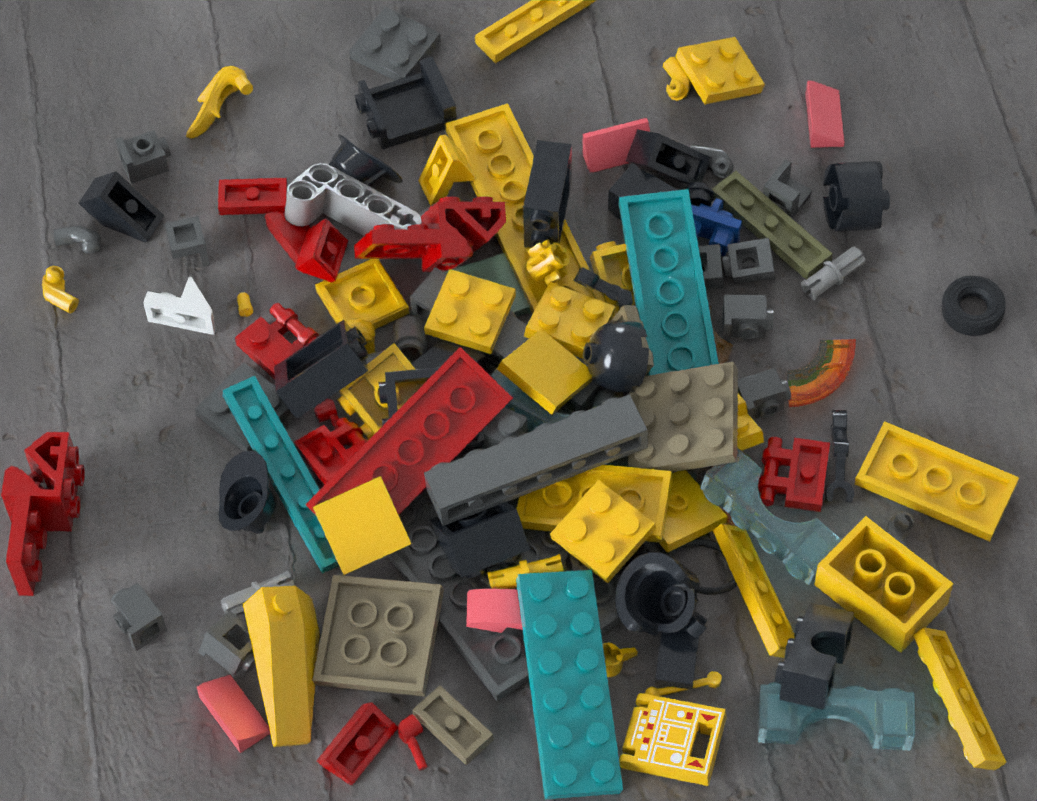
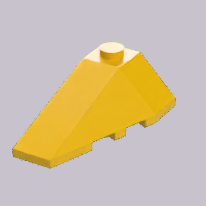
M296 586L261 587L243 604L273 747L308 744L311 742L315 684L312 680L320 638L313 600Z

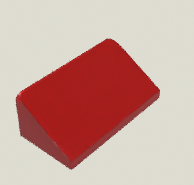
M285 210L267 213L265 215L267 229L296 264L306 233L310 229L309 225L296 226L290 224L285 218Z
M323 219L307 231L295 268L300 272L333 283L337 279L348 240L328 219Z
M372 702L362 704L320 755L317 762L349 785H353L399 727Z

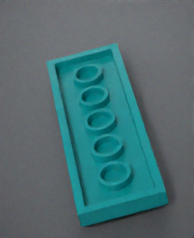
M689 190L619 197V208L635 305L646 330L649 350L653 354L654 366L647 373V376L719 364Z
M592 570L519 574L516 578L545 799L620 794L623 791Z

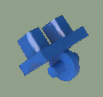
M716 198L712 207L700 204L699 207L691 205L697 240L700 236L709 239V245L720 244L721 256L727 254L728 244L740 242L742 221L733 218L732 213L723 211L724 200Z

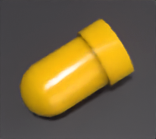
M245 292L239 293L237 296L239 315L249 317L253 314L250 297Z

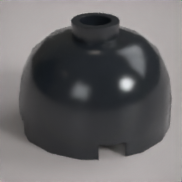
M626 320L611 321L600 326L594 332L590 341L585 344L583 360L587 364L588 371L594 381L603 388L616 392L633 393L632 387H640L648 366L649 348L642 347L641 337H647V334L641 323Z

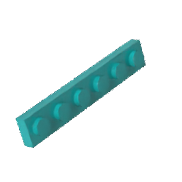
M252 376L224 389V400L252 450L260 454L266 461L268 478L321 573L323 574L338 567L339 564L317 516L305 505L319 491V488L257 378Z

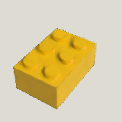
M867 516L818 564L814 583L817 588L845 610L854 612L855 618L900 653L914 640L913 635L922 628H926L948 605L954 584Z

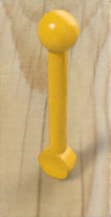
M712 671L707 675V678L694 680L693 688L706 685L711 688H717L721 684L722 676L720 673ZM649 687L646 689L645 694L663 696L688 689L676 687L657 689L656 687Z

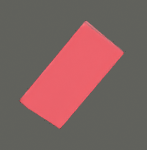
M807 81L806 105L810 148L844 147L839 90L815 81Z
M643 118L583 134V157L588 170L594 173L629 164V162H626V158L637 129L650 132L648 119Z
M231 674L197 686L200 699L240 753L270 734L268 724Z

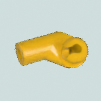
M670 57L662 66L672 78L670 85L667 84L666 91L672 100L678 101L687 97L692 83L676 57Z
M50 266L46 269L45 275L42 278L43 297L46 301L71 314L76 310L79 299L65 292V280L63 279L65 273L63 269L58 266Z

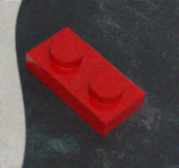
M287 178L219 180V215L267 214L285 210L288 187Z

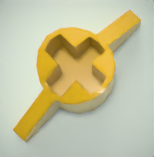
M603 643L607 677L618 675L622 670L623 662L638 655L635 647L619 649V647L612 643Z

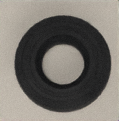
M969 275L954 280L947 287L942 299V314L947 324L955 331L968 336H982L995 330L1001 323L1006 309L1005 296L1000 287L982 276ZM976 296L985 301L987 310L981 315H969L962 310L960 302L965 297Z

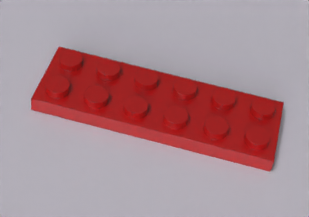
M460 347L305 505L316 515L313 509L314 506L381 476L398 515H400L426 488L424 472L429 471L439 463L452 462L513 397Z

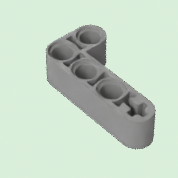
M319 163L310 166L287 187L285 218L290 224L296 226L309 225L322 214L331 217L363 236L373 230V227L376 225L391 224L394 225L395 230L407 229L410 225L422 224L421 216L417 212L328 164Z

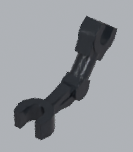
M579 268L573 281L605 294L610 300L616 301L619 310L623 305L633 304L632 294L629 290L622 289L618 285L610 284L600 279L597 274L588 269Z
M832 409L830 431L833 441V457H835V481L826 488L825 497L827 502H833V491L840 487L846 492V503H851L854 498V489L851 484L845 481L846 457L849 455L847 410Z

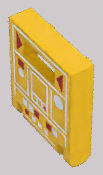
M639 693L636 698V705L638 707L633 709L622 752L626 754L620 755L619 758L620 767L626 770L709 786L727 719L726 710ZM698 727H700L701 734L710 735L704 759L691 757Z

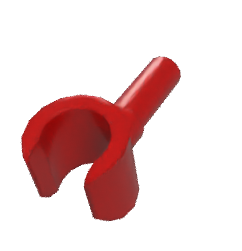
M326 399L314 408L316 418L319 423L330 420L332 426L337 429L336 422L340 418L338 417L333 400Z
M411 714L400 721L398 735L410 748L420 771L428 766L415 737L424 732L419 720Z

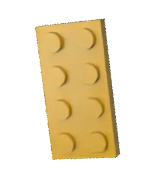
M884 421L856 476L854 485L990 542L1018 484L1019 477Z
M601 465L520 496L518 500L517 512L523 529L553 531L599 479L655 523L656 529L646 541L662 543L673 479L672 471Z

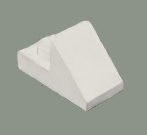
M192 277L188 278L181 298L167 292L159 294L147 291L143 303L148 322L215 335L216 325L213 311Z

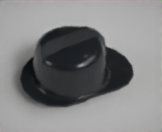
M341 134L338 135L342 143L333 155L329 165L368 186L381 177L399 184L403 182L402 177L386 163L356 147Z
M245 451L234 456L222 472L219 486V522L224 529L229 531L243 529L256 534L263 533L264 525L274 514L276 508L275 497L268 488L266 461L260 454L254 451Z

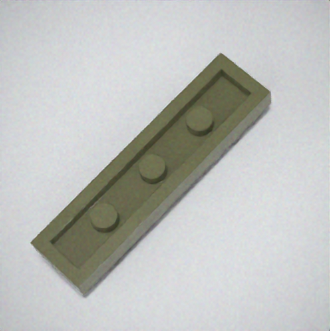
M734 171L712 188L714 200L716 198L724 200L723 208L732 213L734 218L741 220L742 225L757 238H769L771 250L803 278L808 279L823 268L824 262L827 260L832 261V252L737 171Z

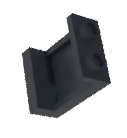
M433 56L420 60L421 73L371 89L368 88L365 80L358 81L359 94L355 95L357 108L360 114L366 113L368 118L366 126L371 139L377 138L382 150L445 130V123L457 120L456 104Z

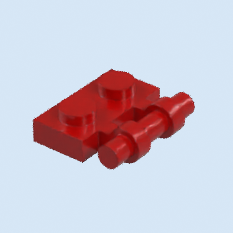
M275 303L269 310V313L276 318L275 322L270 325L260 317L235 337L236 345L274 380V366L319 337V334L312 327H305L298 320V315L291 308L285 309L280 303ZM288 331L297 337V340L292 344L282 336Z
M342 417L336 422L337 429L332 432L325 425H322L293 442L302 459L324 485L369 440L363 437V431L357 423L350 422L346 417ZM346 444L352 447L345 449L343 445Z
M770 437L767 448L763 450L762 463L765 466L763 476L759 478L757 488L760 492V504L772 506L775 495L780 493L786 494L784 507L821 512L830 442L794 437L793 449L790 450L782 448L783 441L781 438ZM780 466H790L789 478L778 476Z

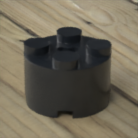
M880 161L829 164L827 166L823 186L830 185L829 197H823V205L830 229H835L836 232L881 228L883 210L889 209L890 196L888 190L882 187L883 168Z

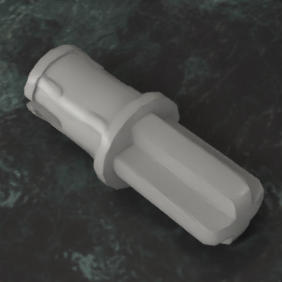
M854 246L832 262L827 260L823 263L822 269L801 282L802 290L804 293L810 290L811 293L807 297L814 301L833 285H841L844 277L865 263L866 259L863 252Z
M285 571L283 574L261 583L253 581L251 582V587L224 597L221 600L224 613L226 614L230 610L236 616L243 614V604L261 587L295 586L293 580L289 581L291 575L288 571Z

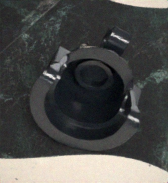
M651 552L635 558L625 568L617 584L615 603L618 616L627 629L638 633L646 632L656 636L659 631L671 633L685 628L696 639L707 629V626L704 625L707 620L701 614L695 612L696 605L699 603L696 589L701 583L697 575L683 564L663 553Z

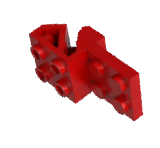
M459 197L440 198L439 202L429 207V210L421 216L422 224L410 225L407 229L395 230L394 225L391 224L374 226L373 230L365 234L354 245L355 259L422 258L423 272H432L435 267L442 272L457 268L469 259L476 250L487 243L506 223L505 202H493L492 197H476L472 199V202H460Z
M46 432L24 450L32 472L29 475L16 466H10L4 472L1 496L11 521L6 564L19 596H34L35 582H41L42 561L39 560L40 549L45 550L47 531L72 532L73 520L80 516L81 503L80 497L77 496L78 486L84 485L85 468L83 464H79L78 446H73L69 432Z

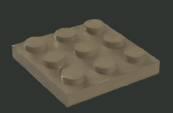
M734 361L645 376L640 387H632L634 392L630 393V396L648 430V448L628 455V467L676 472L737 462L738 368Z
M333 575L312 680L316 686L425 696L444 593L442 585Z

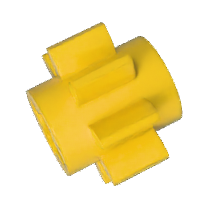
M545 240L527 251L532 257L526 262L527 271L535 281L543 282L545 280L546 284L549 285L550 282L556 283L568 275L564 267L569 264V256L565 248L559 243L551 244L549 240Z

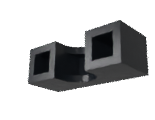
M814 603L809 604L805 616H799L794 631L795 639L789 638L785 650L786 661L780 660L777 666L775 683L781 684L779 700L825 710L834 687L836 663L843 664L851 644L854 612Z

